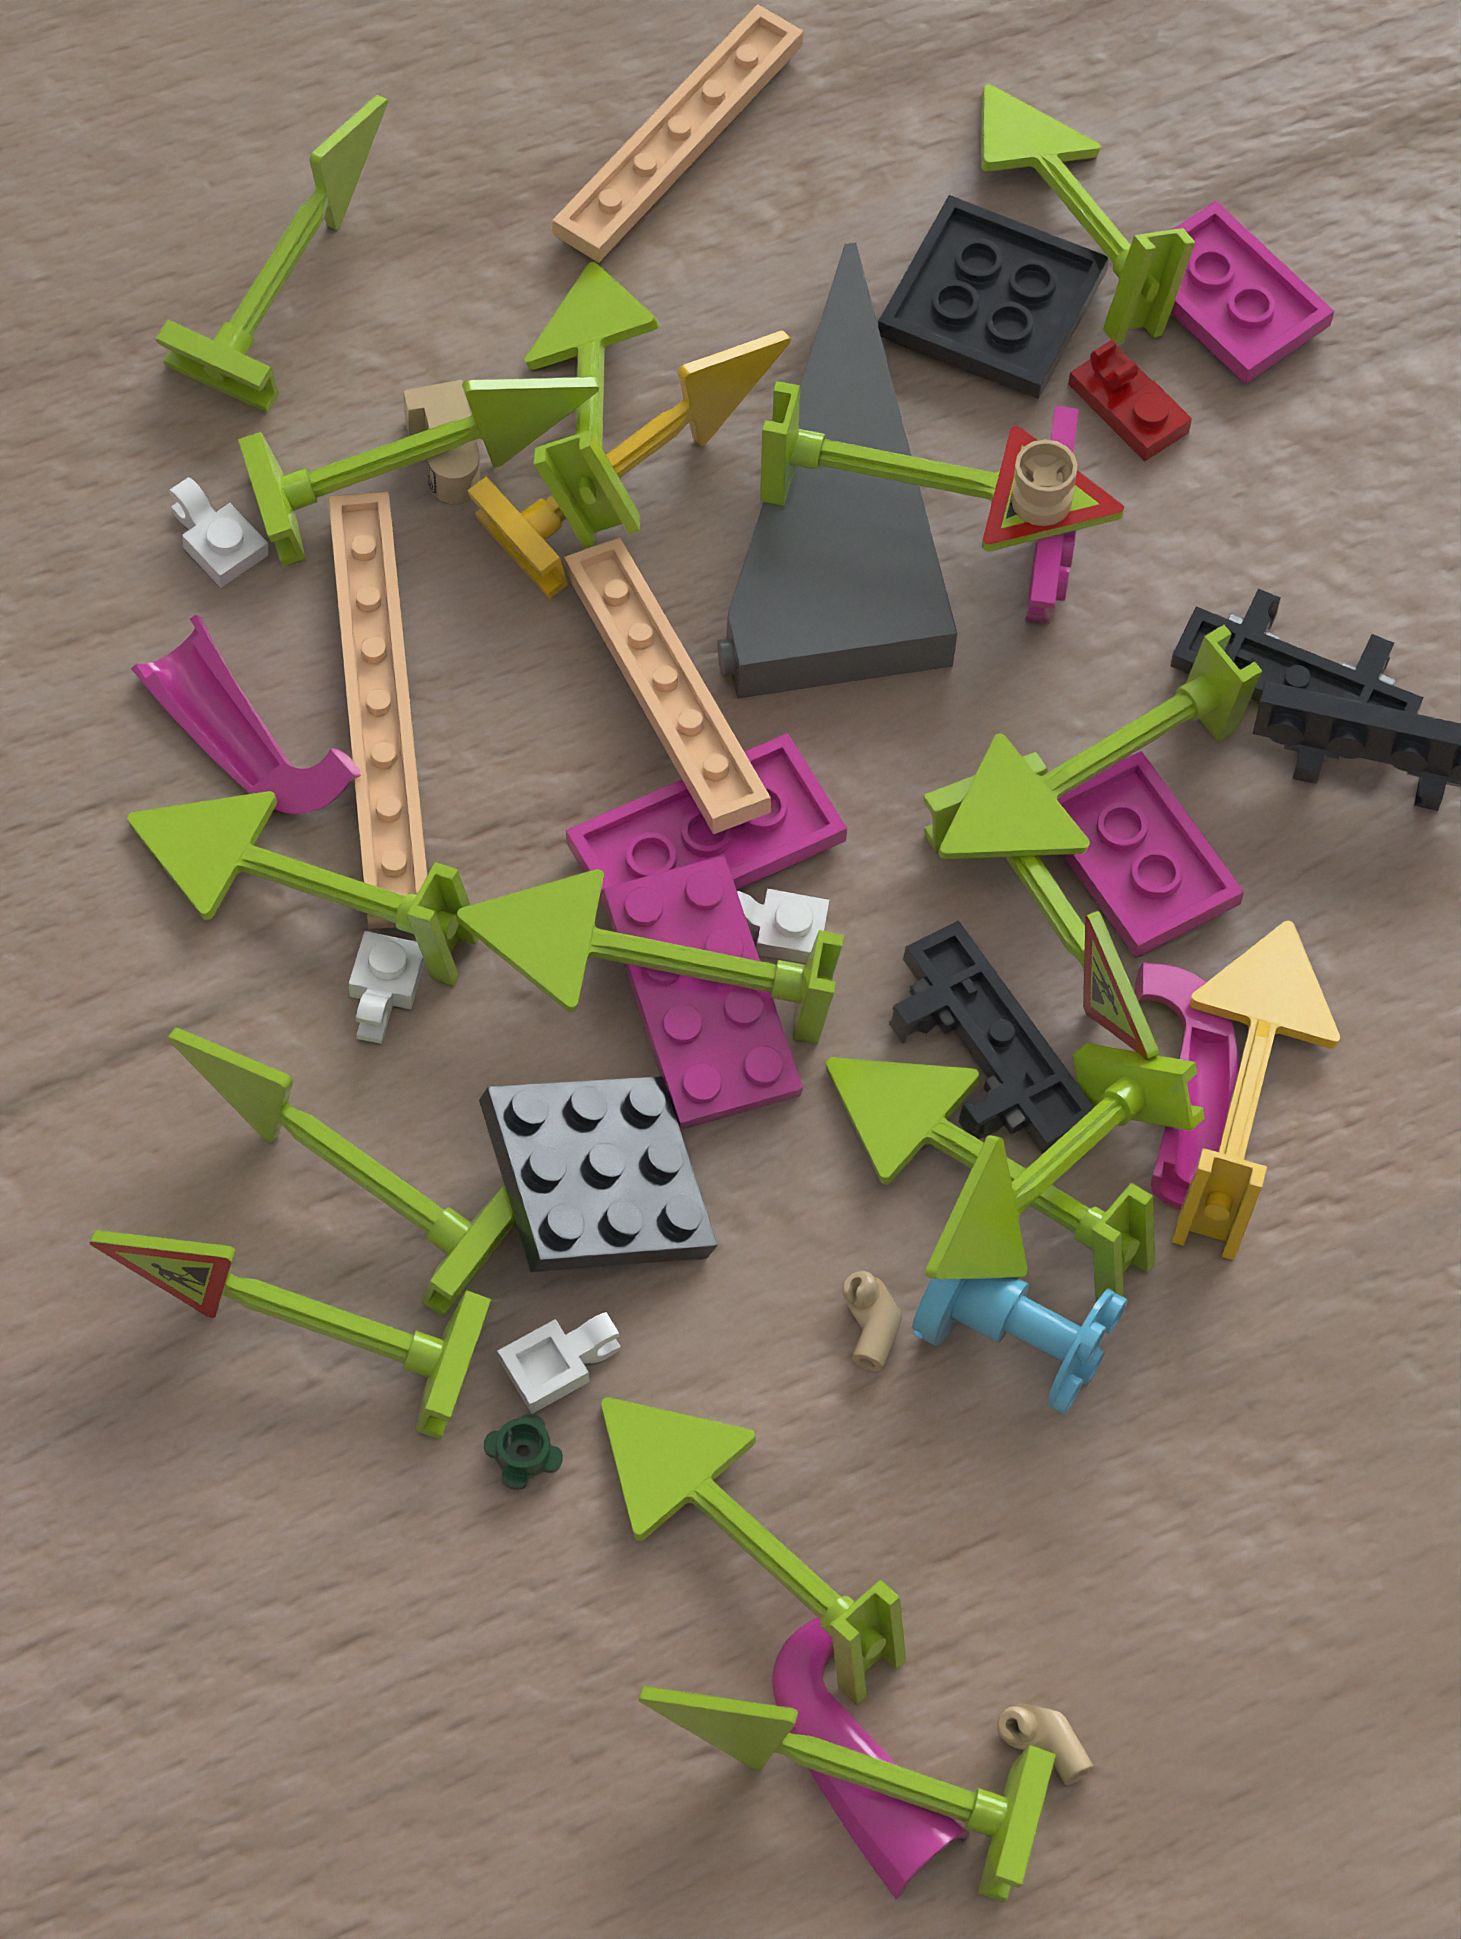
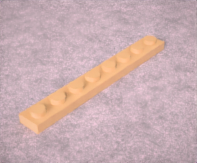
M389 491L328 496L352 760L361 774L360 777L354 779L363 880L364 883L403 896L408 893L417 895L427 877ZM367 914L368 930L396 927V923Z

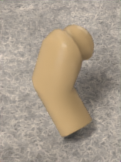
M857 1271L846 1278L842 1288L848 1307L863 1330L852 1355V1360L866 1370L878 1372L884 1367L901 1325L902 1315L888 1288L880 1279L875 1278L870 1272Z
M1016 1704L1006 1708L999 1715L997 1720L999 1736L1010 1746L1025 1750L1029 1745L1056 1754L1053 1765L1065 1785L1081 1780L1094 1770L1093 1763L1067 1718L1062 1713L1029 1704Z

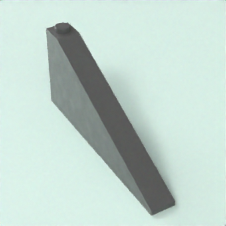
M856 242L844 244L800 384L799 429L826 434V439L911 456ZM797 466L784 506L763 502L728 612L726 639L717 640V653L722 676L732 675L737 698L953 666L958 633L919 485L820 466L819 470Z

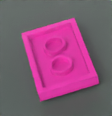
M1214 201L1174 228H1184L1195 241V245L1171 314L1245 384L1331 326L1335 311L1217 201Z
M1142 750L1121 760L1057 799L1090 841L1086 853L1063 854V857L1135 958L1241 904L1244 891Z

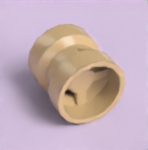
M1038 440L1024 446L1017 455L1011 502L1014 511L1022 520L1033 525L1047 526L1065 519L1070 512L1078 464L1075 455L1067 446L1057 441Z

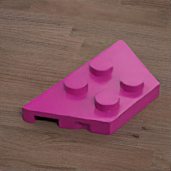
M1055 406L1050 440L1067 446L1074 454L1079 409ZM1076 531L1035 540L1025 620L1050 623L1056 600L1065 601Z

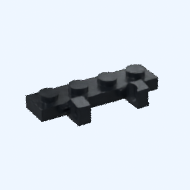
M1259 588L1244 618L1231 613L1227 619L1196 606L1172 654L1170 667L1190 674L1204 636L1225 625L1231 632L1225 653L1240 670L1253 662H1256L1262 670L1251 696V699L1260 702L1265 681L1416 714L1419 713L1424 698L1394 686L1396 679L1384 675L1391 658L1389 655L1394 646L1392 641L1371 634L1357 666L1354 667L1344 662L1339 664L1280 640L1279 636L1269 633L1277 616L1281 597Z
M1265 681L1252 734L1270 738L1278 744L1285 745L1284 749L1298 752L1292 779L1317 784L1324 756L1338 760L1340 757L1346 759L1363 758L1391 764L1395 768L1407 772V775L1419 777L1414 806L1438 811L1446 785L1461 788V723Z
M959 920L905 947L903 961L918 981L910 986L909 993L911 997L893 1005L892 1009L894 1012L892 1020L889 1021L893 1031L901 1042L905 1043L907 1035L917 1031L927 1034L937 1024L944 1034L954 1030L988 1078L985 1080L983 1087L987 1093L986 1099L975 1105L967 1102L963 1104L959 1116V1123L962 1128L977 1139L997 1132L1003 1126L1007 1128L1010 1134L1024 1128L1041 1153H1045L1094 1108L1093 1104Z

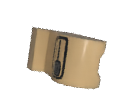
M456 380L403 390L404 416L408 435L411 436L436 426L471 416L467 398L462 387L463 381ZM477 439L465 443L456 449L427 458L429 488L432 494L440 501L448 504H461L471 499L467 490L480 481V455Z

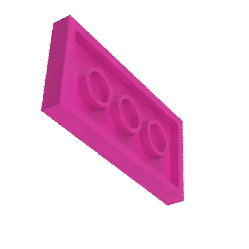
M786 733L745 751L747 758L771 797V813L713 834L681 779L567 829L566 844L584 873L595 869L603 871L604 878L599 899L605 908L602 899V892L605 887L725 855L736 890L845 842L847 827L789 734Z
M725 855L603 888L602 899L613 932L760 961ZM624 963L660 1076H663L680 1130L801 1096L803 1087L774 1000L770 998L771 993Z

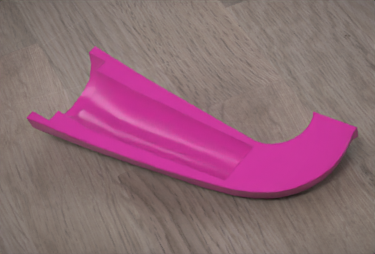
M196 614L189 619L195 629L180 646L155 662L136 664L131 668L171 717L248 793L272 791L277 799L275 807L277 811L288 814H302L319 810L337 799L355 778L361 776L360 770L354 761L341 750L330 748L326 757L315 766L305 769L294 767L288 761L231 674L202 618Z
M1143 962L1138 971L1134 993L1138 1002L1149 1000L1162 1003L1172 1009L1179 1017L1183 1026L1179 1059L1196 1062L1197 1074L1187 1082L1190 1103L1194 1106L1203 1107L1205 1119L1192 1131L1165 1126L1150 1183L1152 1194L1170 1206L1181 1210L1202 1149L1205 1148L1216 1152L1219 1149L1239 1070L1235 1031L1230 1019L1190 1007L1189 1002L1192 994L1206 983L1203 979L1175 966Z
M817 1617L799 1628L782 1646L777 1656L772 1676L776 1705L793 1708L798 1711L795 1726L789 1733L814 1736L897 1765L827 1690L823 1681V1671L829 1659L834 1655L832 1637L820 1627L821 1620ZM809 1769L851 1838L895 1899L903 1894L910 1880L936 1854L956 1839L960 1838L963 1842L970 1836L969 1831L954 1818Z

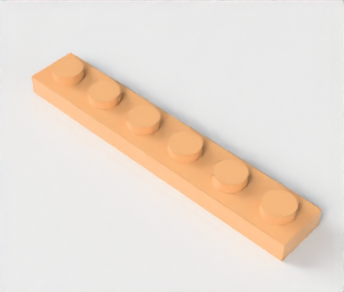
M757 4L552 220V235L599 263L803 46L804 31Z
M619 537L565 556V573L712 833L716 834L771 813V797L621 538Z

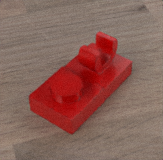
M1113 340L1094 350L1090 355V360L1070 372L1068 385L1144 462L1190 432L1192 418L1154 380L1152 381Z

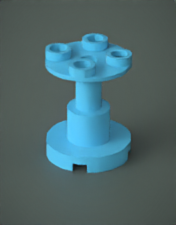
M1017 1277L946 1280L931 1278L916 1311L912 1328L915 1331L912 1334L938 1347L949 1336L957 1322H960L997 1343L1009 1333L1049 1354L1063 1363L1050 1390L1047 1406L1064 1415L1071 1408L1082 1384L1088 1386L1094 1377L1105 1354V1351L1099 1348L1105 1332L1108 1334L1112 1333L1128 1302L1126 1298L1107 1289L1100 1296L1083 1325L1080 1326L1027 1298L1029 1283Z

